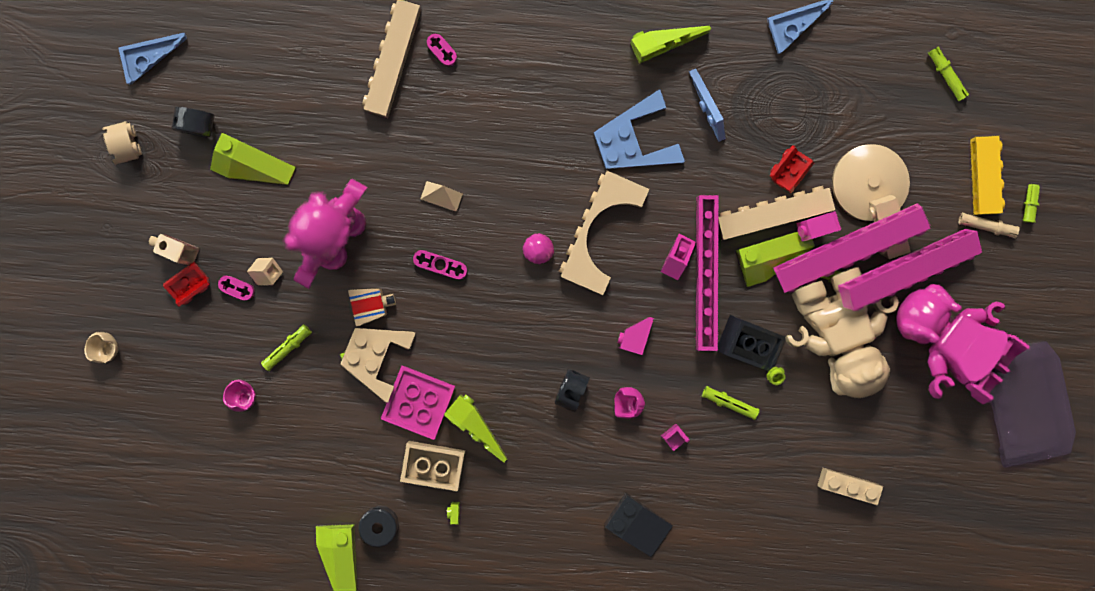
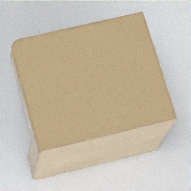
M258 258L247 271L257 285H273L283 273L273 258Z

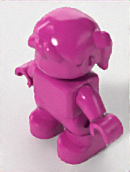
M351 179L341 197H335L328 202L324 194L315 193L310 196L309 202L303 204L297 210L290 222V233L285 238V244L289 251L298 250L304 256L303 263L294 276L293 280L310 289L320 266L329 270H337L346 263L347 251L344 245L347 242V237L360 235L366 227L364 214L354 208V206L358 204L368 187Z
M931 284L925 289L917 290L909 294L902 302L896 315L897 327L905 339H912L920 344L933 343L929 348L928 365L932 376L935 377L929 385L930 394L934 398L939 399L942 397L939 383H943L946 388H951L955 385L950 377L945 376L947 369L951 370L954 377L960 383L965 384V387L971 392V396L982 405L994 398L989 393L1003 380L990 371L995 368L1002 374L1008 373L1010 371L1008 369L1010 363L1016 356L1030 347L1014 335L981 325L984 322L990 326L999 324V319L992 316V310L999 313L1006 308L1003 303L994 302L985 309L967 308L949 321L951 312H959L962 307L940 285Z

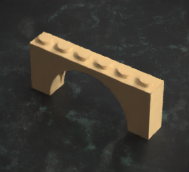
M609 171L605 175L601 174L597 183L600 185L598 192H593L589 201L593 204L590 210H585L582 220H585L583 227L578 226L574 235L577 238L575 245L570 244L567 251L569 259L567 263L563 261L559 270L562 273V278L600 295L604 294L611 277L602 273L589 256L587 250L589 226L594 218L607 208L617 205H632L641 208L649 191L648 188Z

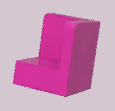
M674 424L661 435L673 451L684 442L690 441L677 424Z

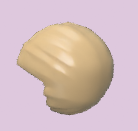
M95 332L86 341L84 352L86 358L91 362L107 363L115 358L119 348L111 334Z

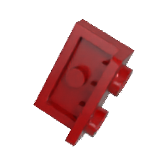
M792 145L790 149L783 153L781 161L772 167L770 177L774 183L792 193L813 166L814 161L799 152Z
M192 262L163 283V287L176 300V305L179 307L182 304H188L197 293L201 294L207 290L209 278L195 262Z

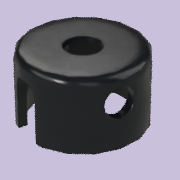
M175 107L172 130L193 136L210 137L214 114L191 108Z
M568 369L554 403L576 412L580 404L578 402L581 395H584L590 377Z
M386 506L370 508L359 522L358 530L360 537L366 544L372 547L386 546L394 539L398 532V517L393 510ZM374 523L382 524L383 531L376 534L372 531Z

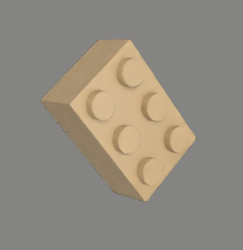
M408 441L400 482L458 491L465 450Z

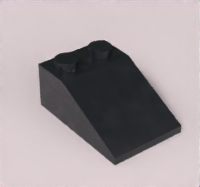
M730 315L718 343V352L770 371L776 364L786 338Z
M627 493L624 494L604 523L605 528L652 557L673 527L672 524Z

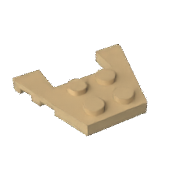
M355 328L340 365L384 402L388 403L394 386L377 380V373L389 344L393 343L409 350L415 333Z

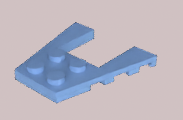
M660 90L594 132L606 169L685 162L679 144L642 156L631 120L666 109Z

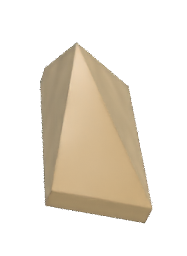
M427 181L421 200L457 212L463 194Z

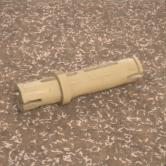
M963 212L959 218V225L993 232L997 236L1001 234L1017 238L1019 234L1018 226L1005 224L1001 220L993 221Z

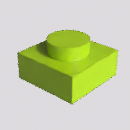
M452 502L451 507H447V519H451L450 524L459 523L460 502Z

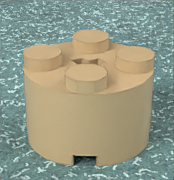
M125 121L103 127V130L107 132L104 133V139L110 155L114 154L116 158L112 160L115 165L138 159L139 155H142L140 145L134 140V137L137 136L134 125Z

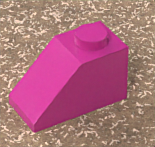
M836 211L796 223L798 234L802 241L841 230Z
M678 234L661 272L678 280L688 264L696 242Z
M648 317L625 329L624 333L620 332L617 341L620 344L619 348L643 355L654 318Z

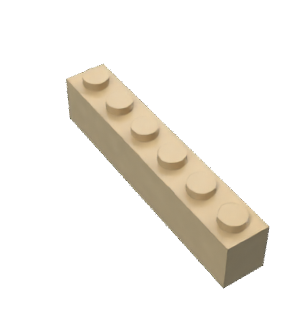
M397 0L396 4L393 3L390 12L392 19L391 22L386 24L385 33L387 35L385 40L381 41L379 51H381L380 58L375 60L373 67L375 74L374 77L371 76L369 79L368 88L370 90L368 95L364 96L362 102L364 110L368 113L384 118L389 117L421 13L420 5L404 0Z
M823 186L812 188V192L805 194V191L794 193V197L789 199L786 196L775 198L774 203L768 204V201L756 203L757 207L750 209L748 205L738 208L739 212L731 214L730 210L719 213L718 231L720 238L725 240L834 211L835 206L830 188L824 189Z

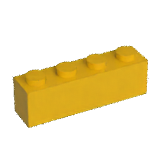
M999 136L970 139L974 215L1003 213L1005 208V200L1002 198L1004 181L1001 179L1003 161L1000 160L1002 142Z

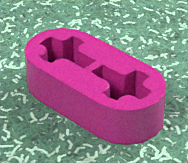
M431 34L427 38V46L443 65L453 66L457 61L456 52L441 35ZM432 39H440L439 44L442 47L440 50L437 46H431L433 44ZM445 51L447 54L452 53L453 55L451 57L453 60L444 61L445 56L442 52Z
M223 276L218 282V287L222 292L241 300H250L255 294V289L251 284L232 276ZM230 280V284L234 285L235 288H227L226 290V286L223 284L224 281ZM248 287L250 294L243 297V292L238 291V289Z

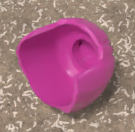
M541 233L533 234L526 239L523 246V254L527 260L534 264L546 263L553 257L554 246L546 235Z
M243 380L232 381L223 393L224 404L236 412L249 410L254 405L256 399L253 387Z
M632 387L620 388L615 395V416L625 419L639 416L644 410L645 401L637 389Z

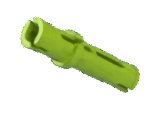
M939 46L928 52V55H930L937 66L936 70L940 71L957 100L960 101L967 97L969 93L950 66L951 62L947 61Z
M303 324L261 362L262 366L267 371H270L294 348H298L300 343L312 333L311 330Z
M706 386L702 393L703 398L717 403V406L727 407L753 420L758 416V408L732 398L726 392L721 393ZM733 404H736V405H738V406H740V407H742V408H745L746 410L741 409V408H739V407H737V406H735V405H733Z

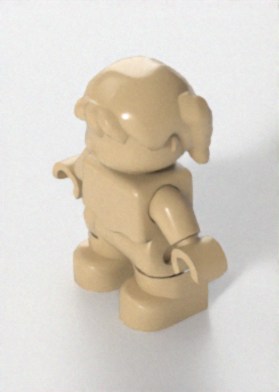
M859 267L830 278L837 295L829 298L826 297L827 292L822 281L794 291L792 297L798 311L820 337L814 335L809 337L808 331L803 326L799 329V332L802 334L801 341L793 340L791 335L785 337L786 342L790 346L800 347L804 344L806 345L805 348L818 356H835L842 353L843 356L837 360L834 358L828 359L830 382L835 393L853 398H864L879 392L889 378L890 368L885 357L882 356L877 348L870 345L864 347V345L874 341L876 337L883 333L888 318L886 315L895 311L898 307V298L896 296L889 300V309L884 308L880 300L874 303L877 312H874L870 319L867 314V305L859 311H852L843 307L838 285L860 276Z

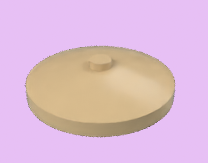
M869 144L850 150L839 160L832 176V190L838 205L851 217L863 221H874L869 214V208H871L869 202L892 195L898 198L899 206L901 207L907 198L910 187L909 173L903 160L894 151L881 145Z

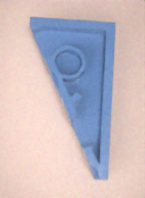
M823 0L769 17L767 21L777 53L781 54L832 4L833 0Z
M180 33L119 47L126 83L128 85L133 84L187 39L186 34Z
M697 69L689 71L701 100L699 102L703 112H706L708 122L713 128L718 142L726 139L723 117Z

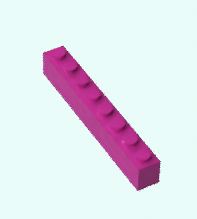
M699 195L696 197V350L718 351V195Z
M917 203L773 267L784 292H794L801 285L812 284L819 277L830 276L837 269H845L852 266L853 262L870 258L871 254L885 252L890 248L889 246L903 244L914 235L921 236L926 233V230L930 229V225L922 207Z
M964 229L838 285L843 307L852 311H859L867 304L877 303L885 296L895 295L898 290L910 288L916 282L926 281L929 276L941 274L947 268L959 266L960 262L974 259L976 255L982 253L978 232Z

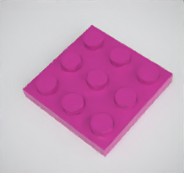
M401 365L381 420L435 440L455 385Z

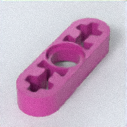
M424 250L417 251L413 256V261L418 267L455 279H462L467 275V267L461 262ZM424 253L427 259L431 260V256L435 258L432 260V267L429 268L428 265L430 263L423 262L419 264L420 260L417 257ZM439 259H443L446 263V267L443 270H437L435 267V262ZM449 262H453L451 266L455 268L461 265L464 273L459 274V276H456V272L450 270V274L446 273L449 268Z

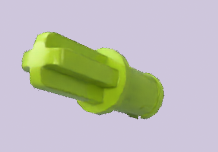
M1028 185L1026 202L1023 203L1025 205L1023 222H1036L1037 206H1039V185Z

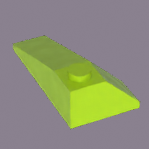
M710 26L649 31L647 33L641 31L633 35L630 44L640 64L708 34L711 28Z
M224 133L221 134L215 146L210 170L227 178L286 185L289 184L296 167Z
M798 232L736 250L746 286L749 287L770 279L776 274L773 267L803 255L815 247L813 239L802 241Z
M460 395L445 412L444 416L461 430H468L475 441L483 442V446L488 451L505 462L507 457L478 409L473 405L475 401L468 395Z
M355 524L316 526L317 548L333 590L357 591Z

